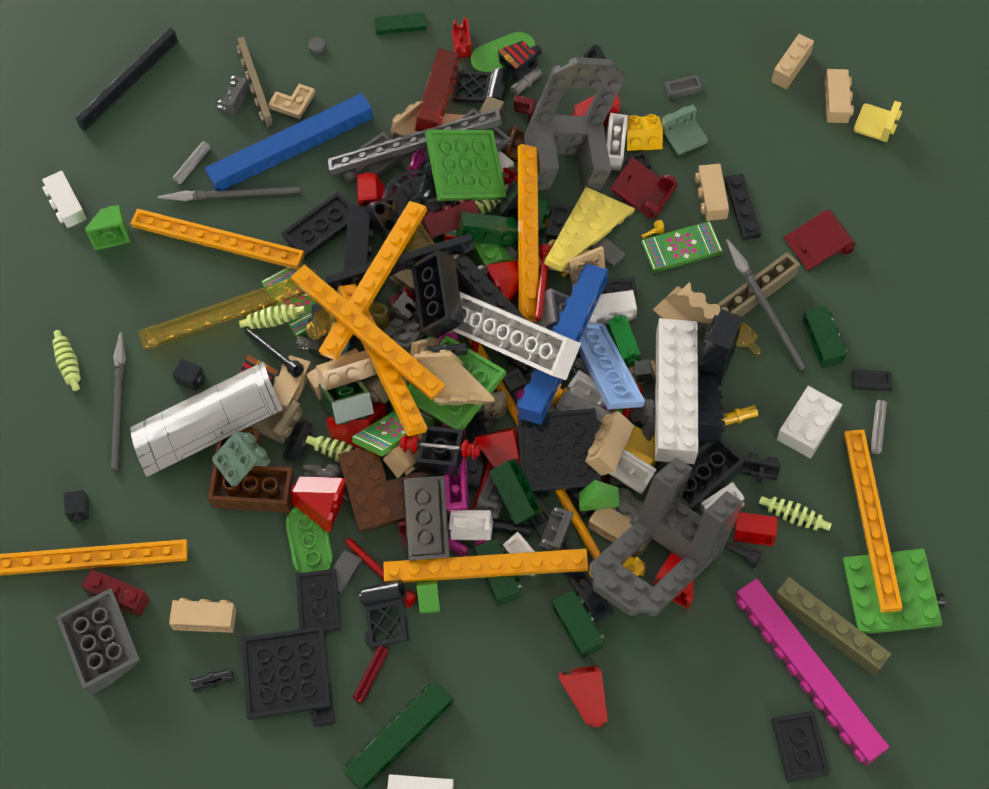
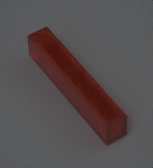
M438 48L418 112L415 131H423L442 125L443 119L441 117L445 116L447 108L444 105L448 106L450 95L447 94H451L453 83L451 82H455L457 74L454 70L458 71L460 61L457 60V52Z

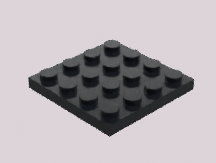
M596 408L547 412L541 425L519 419V415H517L520 467L533 492L581 489L588 486L594 480L601 482V475L585 462L589 454L588 450L593 445L595 434L598 432Z
M323 626L242 638L248 720L331 708Z

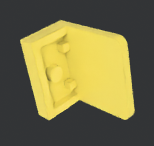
M894 101L891 111L870 104H863L854 126V132L887 142L890 134L894 135L897 124H895V120L899 121L902 111L899 110L901 102Z

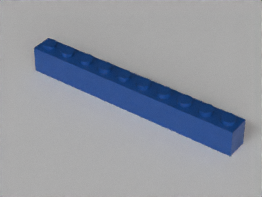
M362 93L205 167L207 178L215 191L226 190L249 177L258 175L268 168L291 159L297 154L306 152L316 145L335 138L345 131L352 130L354 127L368 122L370 119H373L372 107Z
M586 264L584 270H580L578 282L573 285L572 295L570 298H567L565 310L560 312L557 326L554 325L552 331L580 342L608 282V269ZM533 369L531 381L524 388V396L517 403L516 409L519 410V419L541 425L562 379L541 370Z

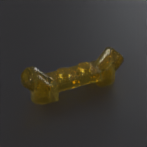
M371 303L368 309L377 327L383 331L392 321L388 315V308L382 303ZM325 309L318 310L315 313L314 319L306 325V332L311 339L317 341L331 331L337 319Z

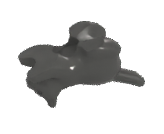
M655 392L651 393L649 399L644 398L645 403L643 407L632 408L630 418L633 422L639 421L642 423V434L647 441L652 439V435L655 436Z
M330 464L325 468L318 465H303V469L307 470L304 473V477L344 478L342 468L337 465ZM344 491V499L349 502V495Z

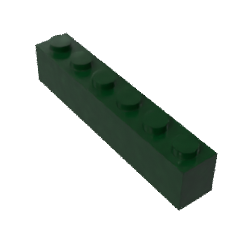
M436 680L432 684L428 683L422 689V694L417 699L415 697L411 699L406 705L407 708L402 713H397L387 728L383 727L376 734L377 738L371 743H366L356 758L352 757L345 764L346 768L343 771L359 789H367L454 704L453 697Z

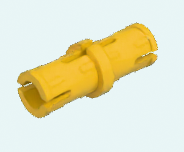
M755 405L743 409L736 408L732 412L725 413L722 420H725V426L736 422L739 424L743 420L758 417V410L755 409Z

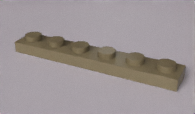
M244 36L237 38L239 45L236 46L238 55L243 57L240 59L243 69L247 68L245 75L247 81L252 83L249 87L252 95H256V98H254L256 108L261 109L258 112L261 122L265 121L267 128L272 127L271 114Z

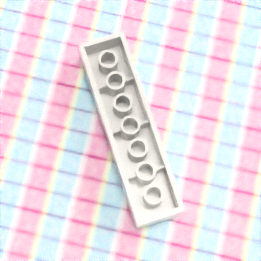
M460 292L465 324L452 331L549 375L567 380L581 343Z
M659 318L656 330L655 461L671 462L677 457L684 463L695 464L698 454L697 321Z

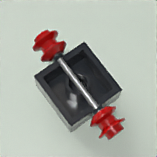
M427 426L426 433L422 434L421 440H419L417 434L409 437L406 433L400 439V448H403L404 453L411 449L412 454H414L419 449L416 462L420 472L459 476L463 458L466 459L468 456H472V459L475 460L476 456H480L481 446L477 443V440L473 444H469L464 431L461 429Z

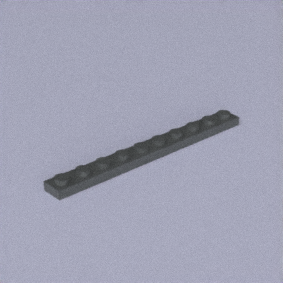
M499 109L489 110L329 158V172L332 176L427 148L425 137L427 130H486L502 125Z

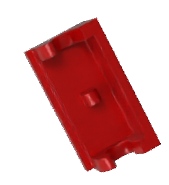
M463 18L462 25H457L456 20L453 22L452 37L455 58H466L472 55L468 18Z
M739 512L735 522L733 541L774 546L777 533V517Z

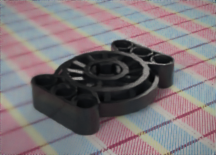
M430 162L424 165L423 171L410 170L396 175L387 184L382 201H372L367 205V214L384 242L409 201L413 202L414 199L420 200L421 202L418 204L426 206L427 212L434 210L435 213L442 211L441 207L451 204L450 201H438ZM417 173V175L414 177H412L410 174ZM454 201L453 205L451 204V206H457L458 201ZM376 205H378L380 208L378 214L375 211ZM386 221L389 222V228H388V229L385 228V222H386ZM421 222L410 238L411 240L426 239ZM415 233L420 234L418 237H413Z

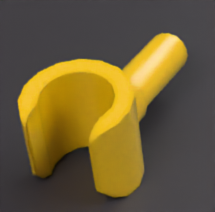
M658 220L654 222V229L641 235L642 239L655 233L663 234L665 231L663 221Z

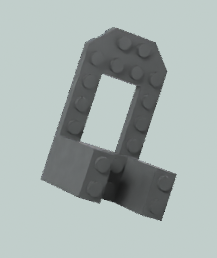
M575 57L569 60V64L563 67L558 65L552 69L524 134L525 145L537 147L538 189H550L559 170L557 154H565L570 156L578 155L583 190L585 187L595 191L602 190L611 172L603 122L625 80L624 72L616 67V63L612 59ZM566 87L598 89L585 116L554 115Z
M677 457L653 477L638 521L595 558L589 567L590 574L593 576L594 591L627 615L647 613L648 616H657L723 552L743 505V501L728 491L723 493L704 511L702 517L682 504L680 500L693 468ZM651 538L682 559L654 587L622 566Z

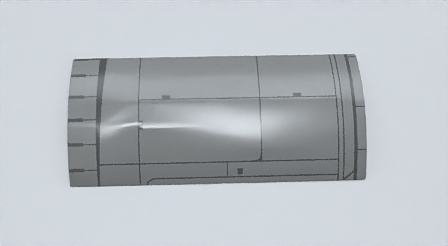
M262 362L132 426L131 437L139 462L146 477L233 435L234 432H239L283 409L272 387L265 364Z

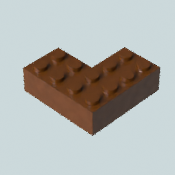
M245 428L239 431L251 433L256 438L257 444L261 447L262 437L259 429ZM231 436L217 442L216 453ZM213 464L208 501L212 508L290 513L292 502L290 490L295 481L292 467L254 466L237 486H231L217 466Z
M363 447L338 454L359 533L402 522L404 520L402 479L427 477L426 472H418L387 481L380 455Z

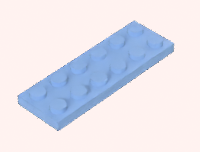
M588 324L579 342L581 345L578 351L607 409L643 407L645 400L605 324Z

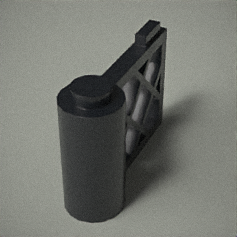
M497 68L492 72H474L472 69H462L457 74L452 100L453 102L484 103L487 97L490 96L504 102L509 74L503 68ZM462 77H469L471 79L465 84L461 82ZM480 78H487V81H485L481 85L477 80H479ZM475 83L478 87L470 91L467 87ZM463 90L467 92L464 96H458V93ZM480 90L484 93L483 97H476L474 95Z
M402 580L363 588L359 595L361 604L366 607L368 632H365L366 645H370V648L409 641L405 607L407 591ZM394 606H399L400 613L395 619L389 613ZM379 610L383 613L378 623L373 620L372 611ZM387 617L393 621L388 631L381 626ZM397 625L402 628L403 637L396 638L392 635ZM380 629L385 633V636L381 641L376 642L375 634Z

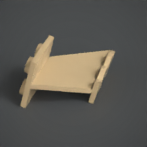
M417 101L414 105L410 104L401 115L397 114L393 118L390 139H395L399 135L406 136L453 122L465 115L419 112L421 103Z
M556 240L549 241L548 245L553 247ZM600 246L591 251L587 250L585 253L569 259V265L562 271L548 266V269L569 273L573 287L578 282L580 270H584L586 264L605 268L604 248ZM538 256V267H540L541 259Z
M689 282L683 289L677 286L653 309V312L663 319L697 321L711 324L714 315L719 314L720 306L708 304L704 293H694L691 291V283Z
M440 350L439 353L421 351L420 354H414V358L445 384V388L434 398V402L439 406L446 404L480 405L495 402V398L463 367V362L450 350Z

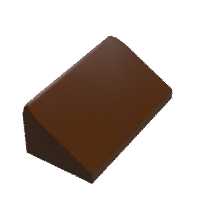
M515 125L507 133V136L512 141L502 149V153L513 162H518V146L521 144L525 145L524 134L526 131Z

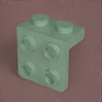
M693 104L662 117L663 135L677 155H682L708 142L707 136L695 120L697 109Z
M234 432L212 458L214 464L231 486H237L254 466L266 467L271 462L267 457V452L257 444L256 438L249 432Z

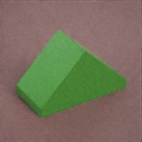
M594 480L579 492L580 512L620 507L618 487Z
M437 580L417 582L420 614L440 612Z

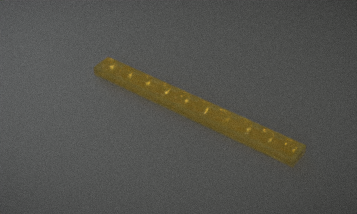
M289 278L140 330L138 333L144 350L306 293Z

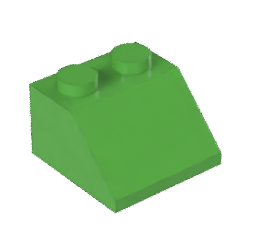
M119 205L100 209L85 228L94 250L130 243L128 226Z
M473 242V255L479 265L485 266L483 272H486V265L517 260L507 253L506 247L508 245Z

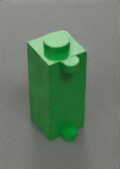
M616 315L613 319L608 320L607 330L626 366H635V361H640L641 353L627 317Z

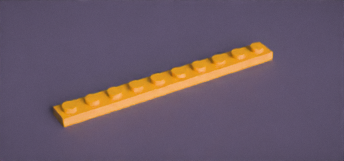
M521 144L518 146L519 312L528 321L537 324L539 323L535 320L539 284L537 147Z
M409 201L348 301L363 315H365L427 212L426 206ZM337 320L319 349L320 355L337 361L353 333Z
M141 209L136 210L130 223L133 228L297 270L305 255L302 250Z
M303 265L291 276L292 282L431 401L445 388V384L306 265Z
M357 285L338 286L337 293L349 301ZM368 309L364 316L376 325ZM362 342L407 436L426 433L427 426L401 374Z
M864 429L845 431L844 438L880 612L902 611V602Z
M184 539L0 554V576L188 561V541Z
M587 549L384 562V582L388 583L397 580L420 582L588 571Z

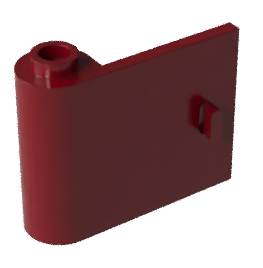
M632 157L610 187V190L646 217L655 219L677 188L678 183L672 175H663L660 178Z
M830 209L823 211L784 236L785 241L807 271L837 252L841 255L850 254L856 244Z

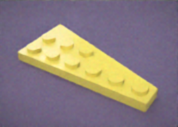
M585 187L547 255L544 264L562 271L569 265V259L585 253L591 245H595L610 233L616 225H620L626 217L631 216L635 208Z

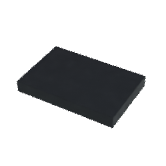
M329 569L296 573L299 628L323 626L324 632L341 630L337 570Z
M814 711L772 718L771 721L787 782L830 774Z

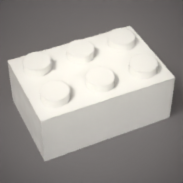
M807 386L781 427L777 440L811 459L839 415L843 404Z

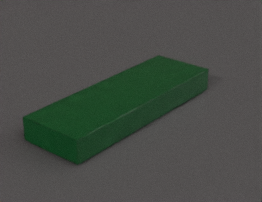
M425 13L374 17L376 35L427 30Z

